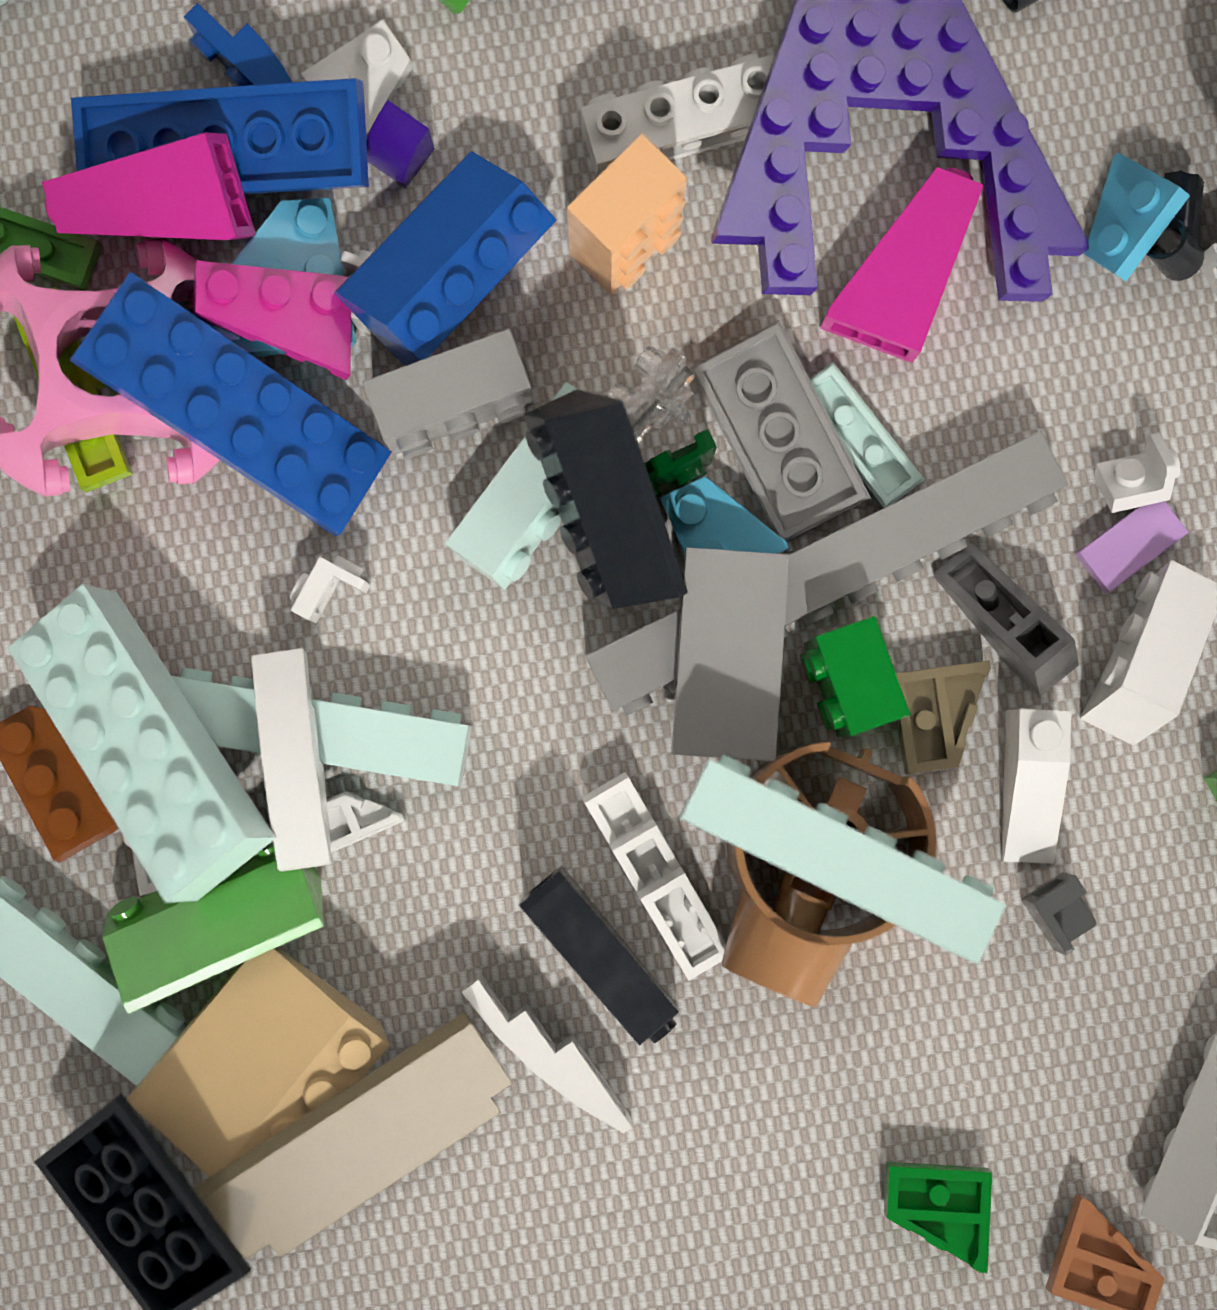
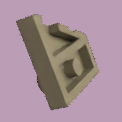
M990 660L896 673L911 714L897 720L905 774L959 767L966 746L965 738L969 727L973 724L978 709L976 704L985 677H988L991 669Z

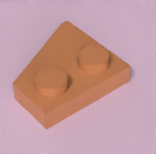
M1076 1193L1045 1288L1050 1294L1095 1310H1155L1165 1278L1085 1196Z

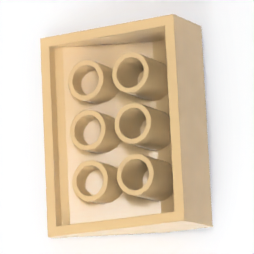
M276 947L239 964L131 1092L127 1097V1101L208 1177H211L362 1079L387 1050L390 1043L379 1020L279 947Z

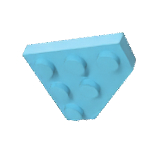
M316 198L281 201L258 229L256 236L250 239L231 264L344 276L331 199ZM351 319V348H353L356 343L353 320ZM206 323L254 357L286 354L285 351L259 340L252 342Z

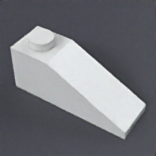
M1033 709L1006 711L1001 861L1054 864L1070 767L1072 711Z

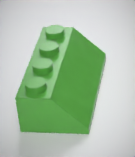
M272 841L198 901L165 902L157 890L139 899L137 897H129L118 902L107 913L102 938L122 1004L127 1013L129 1014L323 927L321 878L315 867L280 872L277 868L274 843Z

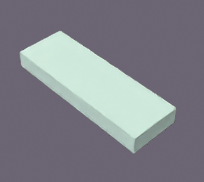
M833 362L810 379L869 495L880 509L897 502L925 480Z

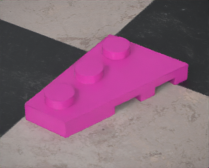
M196 260L194 266V316L252 342L259 340L286 352V356L304 362L307 360L329 369L330 374L347 380L350 376L351 310L334 294L349 276Z

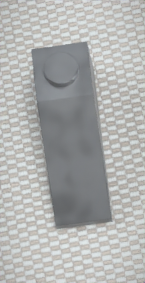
M972 542L933 573L934 578L1002 660L1039 697L1079 666L1075 639Z

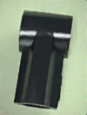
M1180 170L1164 173L1163 178L1178 185L1190 196L1147 253L1148 257L1163 275L1172 281H1182L1192 277L1199 271L1205 258L1204 249L1199 244L1204 181L1199 174H1190Z

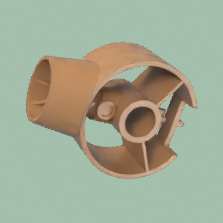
M830 742L812 744L777 756L774 761H768L750 777V779L762 785L770 777L797 790L800 794L796 801L813 810H816L817 807L810 805L782 767L800 756L820 754L886 782L903 809L907 828L881 832L894 839L909 837L908 857L912 859L916 850L936 858V829L929 804L923 792L912 777H901L869 763L872 750L869 748L861 749L858 757L831 747ZM838 777L827 806L849 816L845 826L864 834L868 825L857 812L867 788ZM726 842L729 866L741 893L721 966L745 979L816 1008L852 944L875 938L896 926L871 914L865 919L845 927L820 930L828 910L831 911L837 896L785 871L779 885L781 890L771 910L762 900L750 879L745 863L744 850Z

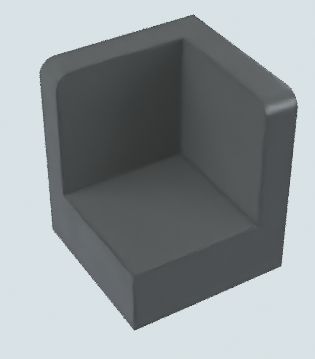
M1064 872L1032 891L1021 900L1052 949L1067 955L1074 950L1070 942L1095 927L1096 920L1081 898L1087 894V891L1078 877Z

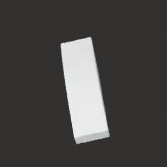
M303 648L251 655L271 830L276 837L273 843L277 868L282 872L332 864L324 765L319 759L316 713L311 704L307 654Z
M626 772L583 796L582 799L688 981L720 963L723 959L726 943Z
M482 974L465 985L462 993L493 1033L534 1074L577 1107L623 1134L632 1128L630 1114L574 1034H571L556 1045L528 1004L510 1015Z

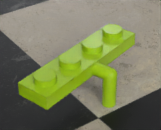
M13 315L39 381L36 362L24 328ZM79 338L66 347L58 363L61 371L75 387L91 395L103 396L101 389L108 386L70 361L82 343ZM110 434L64 445L80 489L86 493L133 475L118 435Z

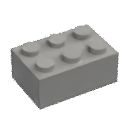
M510 328L362 382L383 441L394 455L403 452L405 458L414 457L433 448L432 441L450 435L452 441L472 436L480 431L478 424L497 418L499 424L521 418L527 413L525 407L534 404L532 388Z

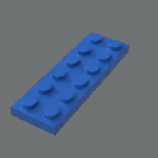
M357 78L71 97L76 171L202 133H222L228 136L244 194L369 187L363 81Z
M132 272L123 281L70 360L335 537L341 535L392 453L382 444Z

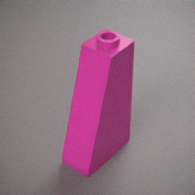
M202 133L42 182L46 195L45 209L51 221L55 223L57 233L214 240L244 239L256 236L227 134Z
M936 167L831 304L820 329L913 363L922 351L984 184L973 181V177L961 169L946 168L944 170Z

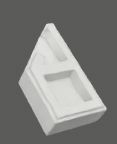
M348 791L327 799L331 853L406 821L404 813Z

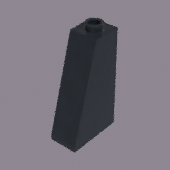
M563 865L523 896L519 903L520 908L639 1046L648 1038L653 1043L658 1042L677 1025L673 1019L679 1013L676 1003Z

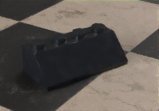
M576 389L525 413L524 417L529 428L525 435L526 441L534 457L541 461L547 477L543 480L544 491L551 504L559 510L564 524L560 527V534L567 549L572 554H575L580 571L577 572V580L585 596L611 609L680 598L687 594L688 591L623 400Z

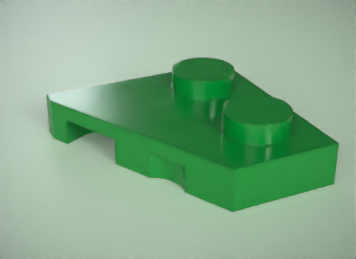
M886 1161L884 1215L886 1218L907 1231H913L920 1235L926 1242L943 1252L947 1251L961 1259L977 1272L988 1273L992 1192L991 1170L984 1167Z

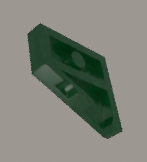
M709 428L693 436L696 442L672 453L670 450H666L644 463L656 498L662 494L659 489L661 486L678 480L679 485L683 486L707 474L705 467L711 464L717 449Z

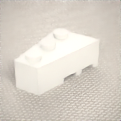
M1170 560L1157 573H1147L1138 586L1135 594V599L1138 602L1132 614L1124 623L1119 634V641L1080 717L1083 721L1132 746L1179 715L1217 614V583L1173 560Z

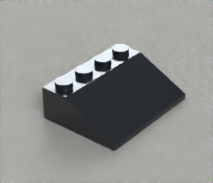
M122 1093L34 1161L143 1310H193L241 1280L253 1270Z

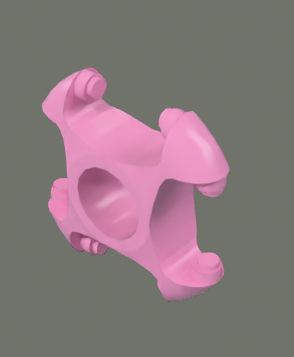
M162 238L146 239L144 242L137 243L139 268H146L148 276L160 275L153 281L146 283L177 304L181 301H189L190 308L193 310L194 266L196 259ZM12 245L0 253V312L5 311L14 315L23 326L39 373L36 414L31 424L22 431L15 432L14 425L6 423L5 419L0 417V470L22 486L44 497L62 495V492H70L67 466H59L58 459L43 460L45 453L55 447L114 434L170 438L180 442L184 448L173 449V457H166L169 483L176 482L177 485L194 484L210 472L220 461L219 459L121 394L112 397L91 395L75 387L61 371L58 361L66 347L80 337L87 336L119 288L102 291H66L36 287L27 282H34V274H41L38 247L30 248V245Z

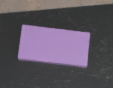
M1165 501L1135 508L1075 553V555L1106 594L1189 532Z

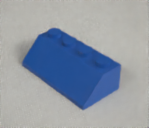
M471 151L347 278L334 294L404 366L428 358L557 219L523 181Z

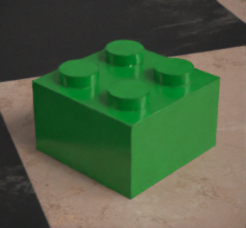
M875 616L818 635L804 643L806 653L800 655L803 670L809 683L817 681L823 697V701L817 702L821 720L827 731L832 729L835 731L837 738L853 736L911 715Z

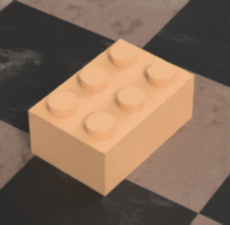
M643 134L566 208L569 255L610 295L621 285L625 289L630 288L645 272L646 267L643 263L655 251L660 255L667 252L681 236V232L678 229L684 219L682 212L686 204L685 192L688 178Z

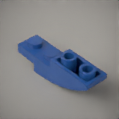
M198 3L184 16L193 33V36L189 38L192 46L210 63L217 58L228 69L224 75L233 86L292 82L282 63L248 23L232 36Z

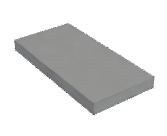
M779 320L690 367L776 534L789 542L871 499Z
M685 548L683 579L688 593L683 595L681 600L671 746L672 755L721 758L722 755H725L732 759L776 760L790 555Z

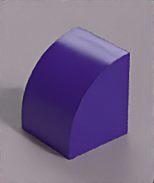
M387 100L376 117L366 140L367 162L404 188L408 187L435 150L429 128L389 100Z

